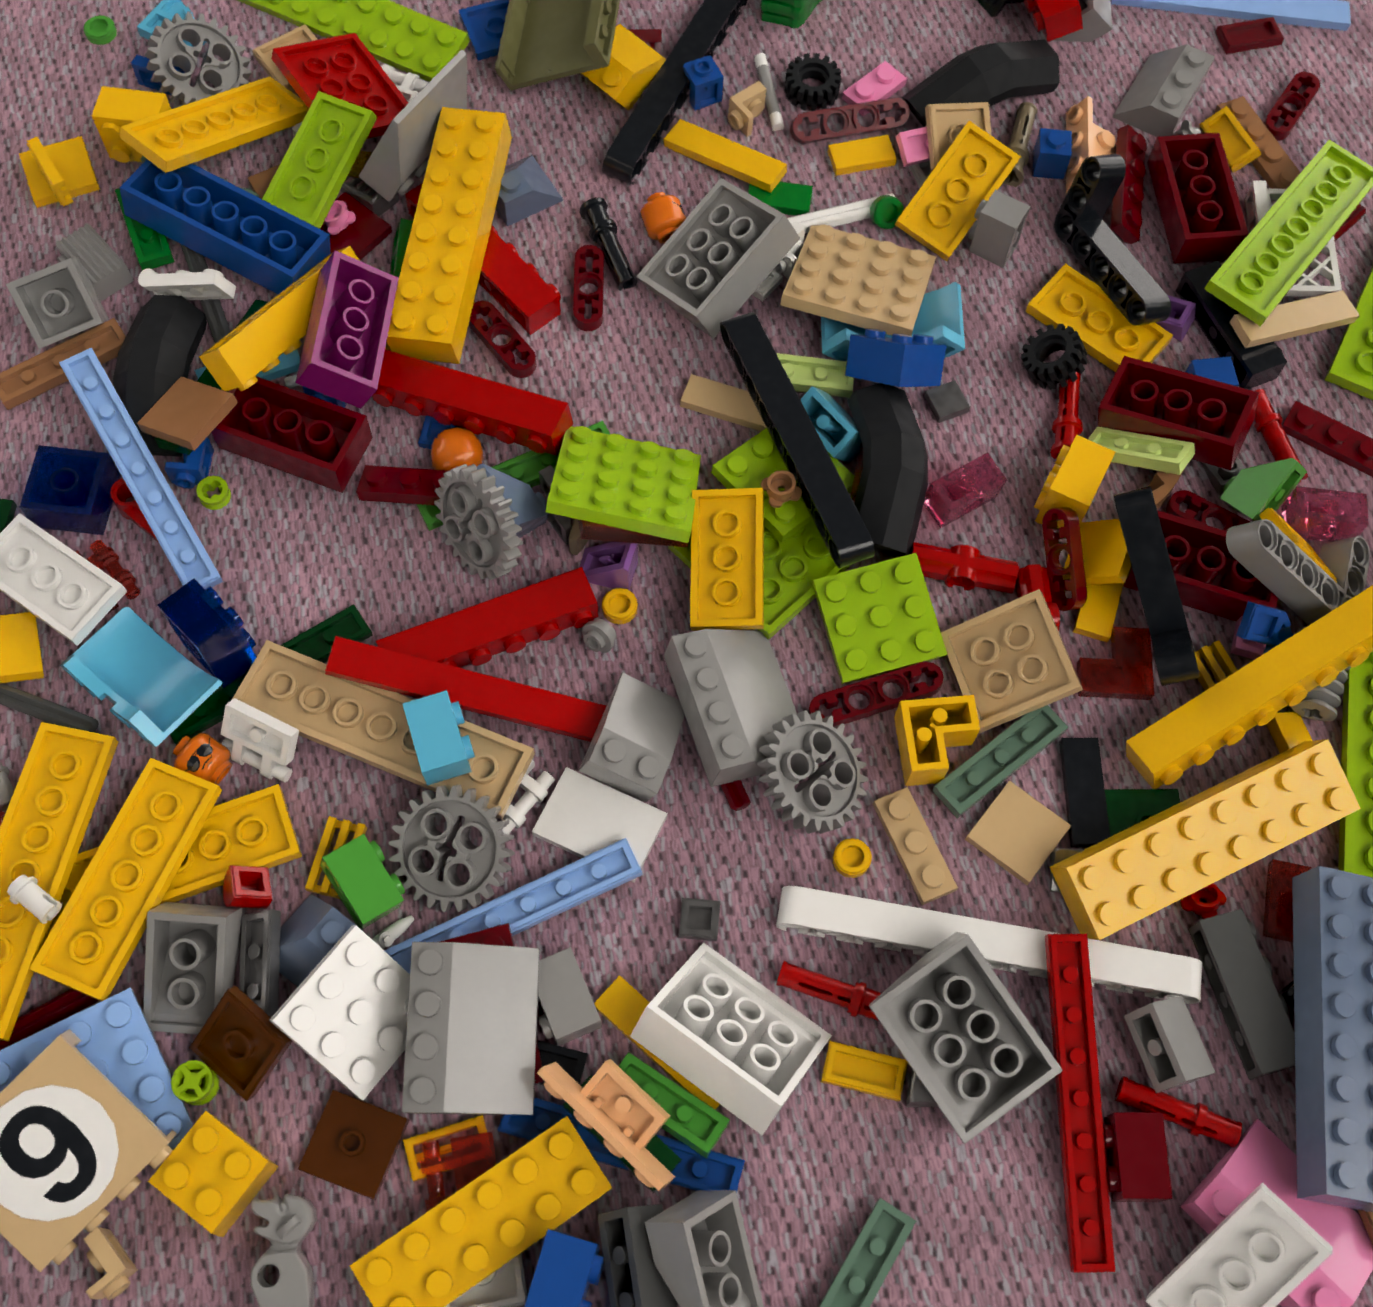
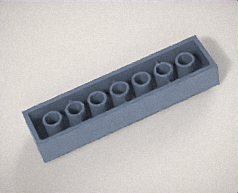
M1317 866L1292 878L1297 1198L1373 1212V878Z

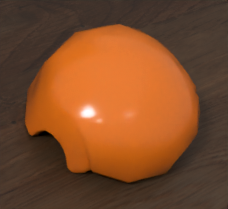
M459 427L444 429L434 438L431 446L433 469L450 471L464 464H467V466L475 464L476 467L482 464L483 449L480 440L472 431Z

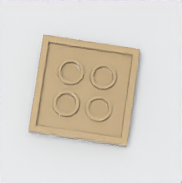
M1040 589L941 632L947 656L963 696L974 695L980 725L979 733L1083 690Z

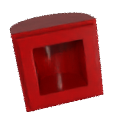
M230 865L223 884L225 906L268 908L273 900L268 867Z

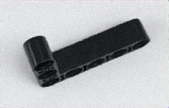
M1119 154L1090 156L1083 161L1055 217V232L1132 325L1139 326L1162 322L1170 316L1172 306L1170 298L1102 220L1126 174L1125 161Z
M1151 486L1114 495L1119 521L1151 635L1153 654L1161 685L1166 686L1200 678L1192 640Z

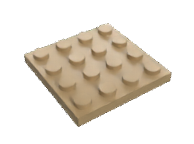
M814 225L809 230L783 291L780 305L865 329L886 331L887 335L891 336L892 334L911 336L936 256L927 254L922 250L900 247L889 241L882 242L870 239L859 233L837 230L829 225Z

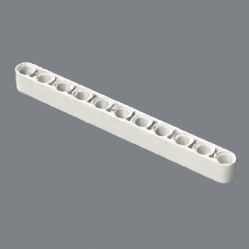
M785 886L782 888L776 923L777 928L786 931L788 927L799 929L798 933L822 938L825 937V934L837 936L836 940L860 945H863V941L875 943L874 947L899 952H901V948L913 950V954L921 956L927 954L955 932L965 933L970 936L992 969L1014 973L1019 969L1029 971L1028 975L1047 979L1045 935L1060 934L799 886ZM1088 939L1092 987L1096 983L1106 985L1107 990L1133 994V990L1145 992L1146 997L1162 1000L1182 996L1185 1004L1200 1003L1201 960L1188 956Z

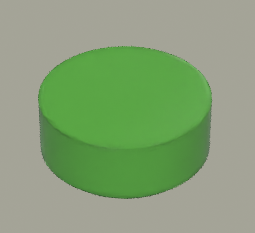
M94 16L84 24V33L88 41L93 44H107L117 35V29L113 20L107 16Z

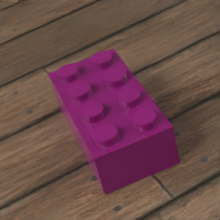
M336 250L333 252L319 273L295 383L360 409L378 389L398 277Z

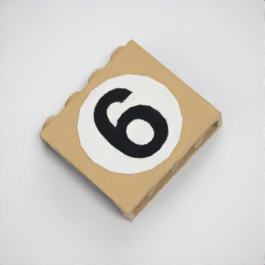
M70 1029L60 1034L0 1092V1234L39 1272L52 1260L57 1265H60L78 1246L73 1239L84 1228L89 1233L94 1231L110 1214L105 1207L116 1196L121 1201H124L142 1182L137 1175L148 1164L155 1169L173 1151L168 1144L177 1134L172 1129L165 1135L75 1047L81 1040Z

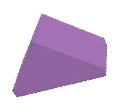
M631 537L585 548L579 567L583 568L588 582L612 589L624 588L629 590L638 564V540Z

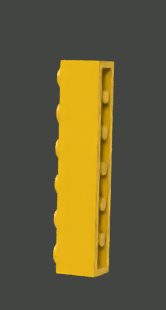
M351 246L338 250V252L359 260ZM333 253L329 254L199 356L222 390L229 391L238 388L240 391L248 389L258 381L256 375L260 371L265 373L280 363L278 357L282 353L287 355L302 345L300 339L304 335L306 336L319 273Z

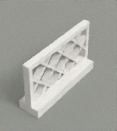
M1253 180L1245 198L1249 233L1273 206L1271 200H1278L1286 189L1267 188L1266 181ZM1334 236L1321 251L1326 255V260L1321 263L1315 259L1310 264V267L1314 270L1308 275L1303 273L1298 279L1299 283L1294 285L1285 296L1315 297L1342 290ZM1317 274H1321L1330 281V286H1320L1312 279Z

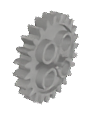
M190 12L186 13L184 20L178 13H175L172 22L164 18L161 27L156 26L153 36H150L147 43L149 47L145 57L151 60H149L146 68L147 70L156 71L151 78L152 82H162L159 93L169 91L172 94L169 100L170 103L179 99L182 101L181 106L250 83L247 81L252 73L251 70L247 69L250 58L242 57L246 47L235 45L238 35L229 37L226 34L228 31L227 25L221 29L217 28L216 18L207 23L203 13H200L198 20H194ZM183 40L189 41L194 47L188 46ZM206 41L209 46L201 63V70L196 78L195 86L192 87L189 85V82L197 64V58L201 52L203 42ZM214 55H218L224 61H219L214 57ZM173 66L181 68L185 73L178 72ZM204 81L211 82L215 88L209 87Z
M464 464L445 472L444 477L438 480L441 487L435 489L440 499L434 501V504L441 510V513L436 514V518L441 520L444 525L439 530L448 536L445 544H452L454 547L453 557L460 556L461 566L463 568L469 566L471 575L478 573L480 579L488 577L489 580H493L511 572V568L518 565L516 558L522 556L517 547L522 545L523 541L516 535L517 532L522 531V527L514 522V519L519 515L517 512L510 510L509 506L512 503V499L504 498L505 487L500 486L497 488L495 486V476L487 477L486 469L481 468L477 470L475 464L469 466Z
M804 710L800 713L784 717L782 721L773 724L774 731L764 735L769 744L759 747V751L766 756V759L757 762V766L766 770V775L759 777V781L769 785V788L763 795L764 797L774 796L775 798L771 806L772 811L782 808L784 811L781 820L785 822L793 819V829L797 830L805 827L808 834L816 831L822 834L844 827V822L855 818L853 812L862 809V805L857 799L867 796L866 791L860 787L861 783L868 781L866 776L860 774V769L866 767L867 763L857 760L856 756L862 752V749L852 748L851 743L855 736L852 734L844 737L845 725L842 723L833 727V716L830 715L822 719L820 711L809 714L807 710ZM832 754V758L826 764L818 767L819 763L826 761ZM809 777L810 780L800 783L796 790H794L795 785L800 780Z
M445 785L436 788V796L431 790L423 791V802L418 798L411 799L409 804L413 812L403 810L398 813L405 823L392 825V829L400 834L399 839L389 841V845L398 848L399 853L389 857V860L401 863L402 867L394 873L397 876L406 875L408 878L403 884L404 889L416 888L413 900L417 901L424 896H428L427 908L434 907L440 901L442 912L449 911L453 903L459 912L467 909V900L475 907L481 904L480 894L487 899L495 895L491 885L499 887L505 883L498 873H506L512 869L503 860L506 857L515 855V851L505 848V842L514 839V835L503 834L502 829L510 823L509 820L498 821L496 819L501 807L497 806L488 809L487 805L490 796H482L475 800L476 789L470 788L463 795L461 785L452 786L450 794ZM437 813L442 814L447 821V828L444 833L439 832L434 825V818ZM462 815L464 816V823L459 828V817ZM472 827L478 828L482 833L483 838L480 846H475L469 839V831ZM453 841L452 847L457 850V854L450 856L451 848L447 847L446 844ZM424 850L431 852L434 857L432 869L425 867L422 863L421 858ZM459 863L464 864L469 869L470 876L467 883L462 882L457 877L456 870ZM444 868V880L442 881L439 879V874Z

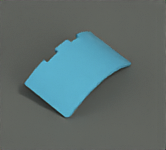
M957 282L925 293L911 335L933 336V343L946 345L945 358L965 349L961 286ZM821 317L822 354L835 360L847 361L850 335H865V328ZM885 334V337L892 338L891 335Z
M123 607L60 665L93 697H97L101 701L106 697L114 704L109 711L128 728L132 727L142 739L154 747L163 742L223 683L219 678L211 676L185 658L129 607Z

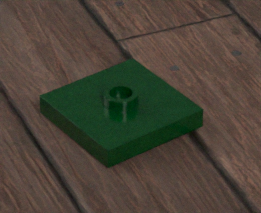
M1105 789L1110 837L1180 803L1178 789Z

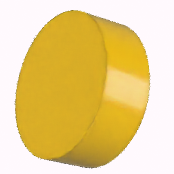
M615 588L607 592L603 597L602 612L608 621L614 624H625L636 616L638 603L631 591L624 588Z
M854 838L841 841L833 853L835 869L841 875L848 878L862 876L868 870L872 860L869 847L861 840Z

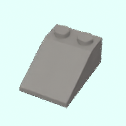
M622 672L578 771L644 802L650 800L658 794L673 757L684 719V712L680 701Z
M164 902L147 911L143 1014L151 1031L198 1035L227 989L233 987L241 944V907Z
M697 1190L645 1222L654 1264L680 1307H764L736 1190Z

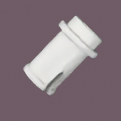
M26 875L17 877L7 890V893L10 895V901L13 904L20 903L37 917L42 924L51 921L61 910L62 903L55 900L38 886L37 878L33 876L27 877Z

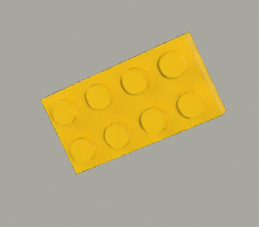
M969 120L899 216L895 225L942 259L948 261L977 220L974 218V215L983 199L988 201L993 192L1000 188L1021 156Z
M1066 263L1028 303L1025 311L1046 326L1053 324L1054 328L1057 329L1058 324H1064L1065 328L1068 325L1072 327L1074 331H1077L1087 354L1114 372L1117 371L1124 356L1152 363L1173 337L1172 333L1156 323L1139 326L1132 325L1099 285Z
M763 488L692 490L695 507L691 530V630L764 629Z

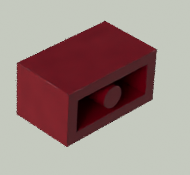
M1114 1112L1104 1117L1105 1149L1108 1152L1109 1166H1107L1109 1192H1112V1202H1164L1173 1199L1163 1113Z

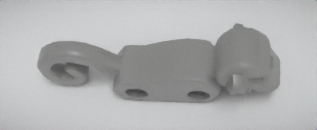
M285 1194L283 1200L279 1195H275L271 1200L253 1199L251 1202L253 1213L268 1221V1225L256 1226L253 1231L271 1242V1247L261 1256L251 1270L250 1285L259 1307H315L313 1269L301 1249L302 1242L312 1231L317 1221L315 1206L309 1199L293 1194ZM270 1264L276 1266L280 1274L279 1280L275 1285L268 1283L265 1279V1270Z

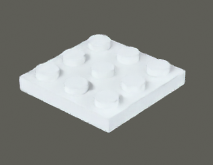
M352 925L269 1021L354 1096L363 1101L406 1048L410 974L357 925Z

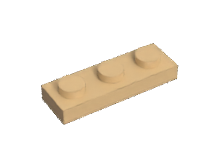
M908 787L874 800L873 807L921 905L955 892L958 887Z

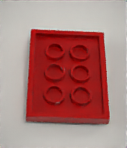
M356 33L273 48L271 59L308 109L316 94L320 91L372 110L377 116V120L367 139L384 135L391 121L408 104V101Z

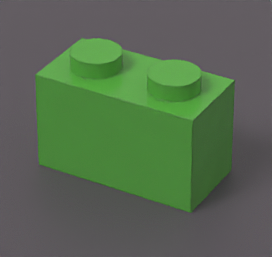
M365 834L325 855L320 863L322 870L354 923L362 930L399 908L404 902L402 895L405 893V889L395 873L389 875L382 862L385 860V857L379 845L374 840L369 842Z

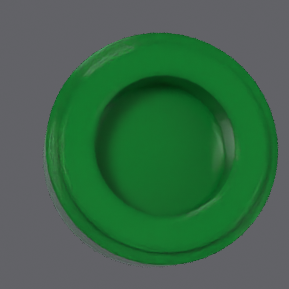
M879 196L870 207V218L876 226L883 229H892L896 227L895 223L904 211L903 205L900 200L893 196Z

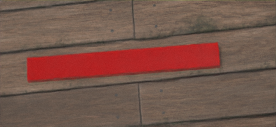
M335 636L325 669L326 675L416 698H423L447 690L451 703L459 701L460 707L463 710L589 742L592 741L606 709V705Z
M1087 934L1045 935L1053 1053L1055 1060L1063 1070L1055 1076L1071 1272H1116Z

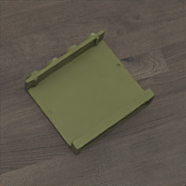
M509 0L498 57L495 62V70L498 77H501L510 91L609 66L620 0Z

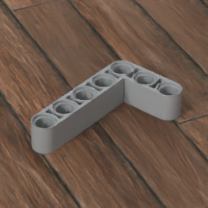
M1268 519L1233 526L1227 531L1226 544L1229 553L1308 625L1365 589L1370 562V550L1367 542L1361 536L1328 542L1322 545L1319 557L1337 578L1336 583Z

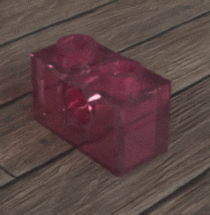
M987 452L933 481L926 491L924 506L938 526L942 528L995 499L1007 482V479Z
M1296 486L1281 506L1282 518L1303 539L1333 542L1359 536L1369 525L1367 494Z

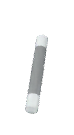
M759 53L755 55L754 61L759 80L767 88L765 103L772 130H783L784 123L766 55Z

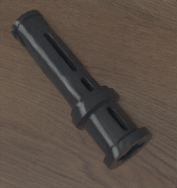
M592 198L582 204L579 209L581 217L589 225L590 238L600 246L618 290L621 291L623 288L625 290L634 287L637 284V279L617 239V225L614 220L610 219L606 211L608 205L603 198Z

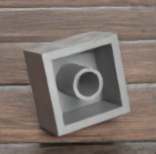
M78 256L66 259L6 284L39 349L109 320Z

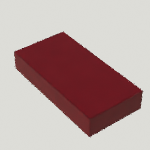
M1274 17L1218 26L1215 31L1225 54L1282 45L1284 40Z

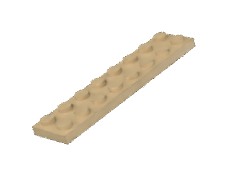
M266 640L232 699L235 698L298 729L299 736L436 792L437 787L444 785L447 787L449 794L454 785H461L463 795L468 789L475 788V800L482 796H490L487 808L491 809L500 806L501 810L496 817L503 820L535 755L534 748L465 721V723L458 725L461 737L469 735L475 757L468 759L472 772L427 786L421 772L402 705L414 699L396 692L326 675L325 669L327 664Z

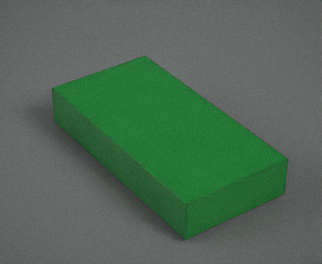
M779 182L770 193L749 184L748 193L783 214L797 216L809 213L813 186Z

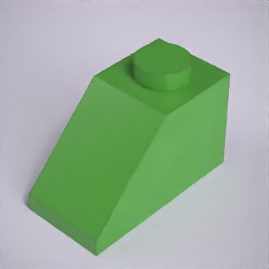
M1293 458L1241 469L1237 476L1232 477L1226 483L1220 499L1250 521L1262 520L1259 514L1268 507L1277 511L1307 471Z

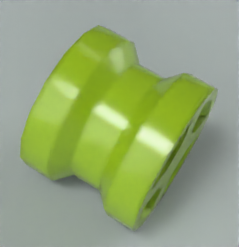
M192 1060L181 1064L175 1070L171 1078V1088L180 1100L193 1106H201L210 1102L216 1096L220 1080L218 1075L204 1062ZM203 1078H206V1079L203 1080V1085H202V1088H201V1087H200V1085H201V1080H202Z

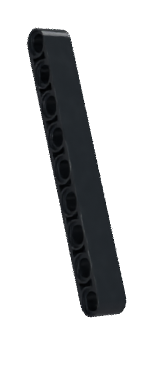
M704 0L608 149L602 165L603 173L629 184H634L633 178L636 174L639 175L648 162L647 156L650 152L653 153L662 139L660 135L664 130H668L676 117L674 113L677 109L682 108L689 96L687 92L690 89V81L683 71V64L707 55L713 58L715 55L713 51L716 46L720 47L728 34L726 30L729 26L734 25L741 13L739 12L742 5L746 6L748 0Z
M750 312L720 322L723 342L787 470L793 473L796 487L802 490L801 497L834 563L838 568H842L873 557L875 549L870 533L756 314Z

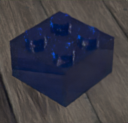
M39 445L19 508L27 519L42 529L104 535L113 504L110 494L111 487L120 479L121 474L109 453Z
M192 579L157 606L183 646L211 676L219 678L223 682L221 686L225 688L250 669L257 657L252 649L256 646V643L244 628L240 629L244 622L232 607H228L225 610L221 606L224 604L223 600L211 586L204 589L195 579Z

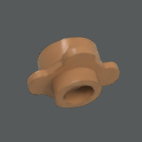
M776 471L769 478H764L761 482V488L767 492L769 504L774 508H779L783 503L790 500L798 501L802 496V490L796 487L795 477L789 471ZM778 488H784L785 490L779 491Z

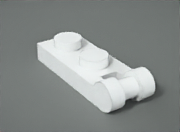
M147 268L138 277L139 284L146 290L153 291L154 295L182 296L186 300L234 299L236 286L224 278L223 273L214 269H204L203 272L177 270L176 273L158 274L154 270Z

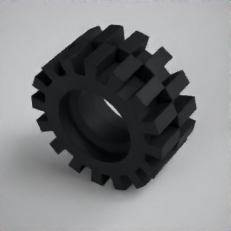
M807 53L804 54L803 60L798 56L794 62L791 61L786 70L784 90L788 101L792 99V105L796 107L800 103L801 110L806 111L808 106L811 107V111H815L817 106L820 109H826L827 104L831 107L834 101L837 100L841 83V70L837 68L835 61L829 64L830 58L824 56L822 60L819 59L820 54L815 53L814 58H810V54ZM810 78L817 79L823 82V85L809 86L802 81Z
M1053 324L1047 325L1046 332H1043L1040 328L1036 331L1038 334L1036 338L1031 335L1027 339L1030 345H1023L1022 350L1024 353L1021 354V359L1032 381L1036 385L1039 384L1041 388L1045 389L1048 385L1050 389H1056L1057 383H1060L1061 387L1067 386L1066 380L1070 378L1074 382L1078 379L1075 373L1082 374L1085 370L1082 364H1087V351L1077 331H1074L1069 325L1065 328L1064 324H1058L1057 329L1054 328ZM1056 351H1065L1059 359L1043 363L1050 354Z

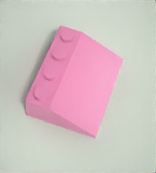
M1256 1119L1240 1137L1236 1147H1231L1180 1207L1209 1235L1261 1183H1264L1333 1247L1332 1254L1282 1300L1279 1305L1281 1307H1351L1373 1270V1245L1360 1215L1352 1208L1298 1199L1297 1155L1259 1119Z

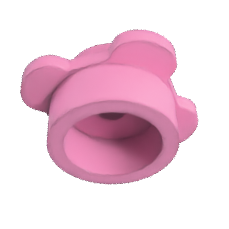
M335 200L323 225L328 227L327 231L329 234L337 235L355 221L356 215L353 211H348L347 204L344 201Z

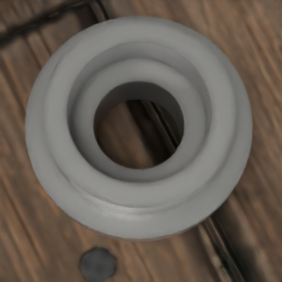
M598 618L587 622L582 627L583 640L589 649L595 652L607 653L614 647V641L617 637L616 631L607 621Z

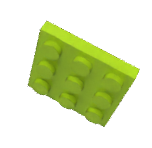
M765 428L713 464L711 473L727 489L761 488V482L764 478H769L776 471L788 470L767 428ZM828 452L848 493L852 492L857 488L859 480L838 459ZM778 488L779 491L785 490L784 488ZM764 491V526L781 543L813 520L802 497L798 501L790 500L783 503L781 507L774 508L770 506L769 496Z
M917 553L836 573L812 581L842 684L892 672L920 662L937 660L948 655Z

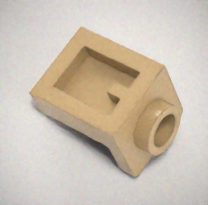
M760 81L750 85L729 99L728 121L733 129L740 130L746 137L752 134L753 118L760 115L765 107L767 88Z
M97 1227L83 1238L90 1248L86 1255L92 1266L99 1273L105 1271L107 1274L87 1289L86 1293L90 1299L102 1300L106 1297L107 1300H111L130 1286L131 1282L128 1278L138 1269L112 1231Z

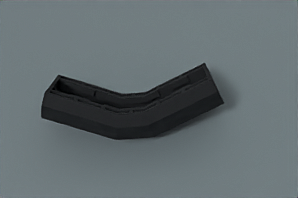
M1045 39L981 45L953 58L902 96V99L906 101L910 111L921 125L925 127V107L928 104L989 102V107L1010 97L1048 94L1055 91L1060 83L1059 55Z
M154 295L139 310L118 352L113 376V387L151 454L156 456L182 457L183 453L159 448L155 441L156 437L143 433L137 423L181 376L188 378L191 362L207 325L205 314L182 296Z
M877 383L855 390L847 400L863 445V470L854 504L870 533L874 549L895 557H901L912 553L913 542L915 541L928 487V458L924 438L905 390Z

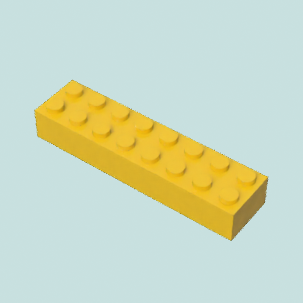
M442 107L398 280L387 343L392 352L420 360L453 364L460 363L500 192L501 179L504 175L512 140L506 113Z
M1329 739L1304 741L1082 852L1050 866V870L1080 934H1087L1089 939L1101 940L1361 808Z

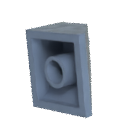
M530 155L505 167L504 175L501 179L496 211L505 224L510 226L562 202L563 198L533 155Z
M483 463L477 466V470L481 468L486 469L487 477L495 476V486L497 488L500 486L505 487L503 496L505 499H512L509 508L519 515L514 519L515 524L522 527V531L516 533L519 538L546 523L549 515L545 512L547 502L540 492L534 493L530 485Z
M310 894L280 928L279 972L298 987L346 931L355 924L336 908Z

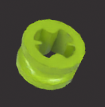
M208 476L197 485V496L205 508L218 510L230 502L231 491L223 478ZM218 487L221 494H214L211 498H209L207 492L215 491Z

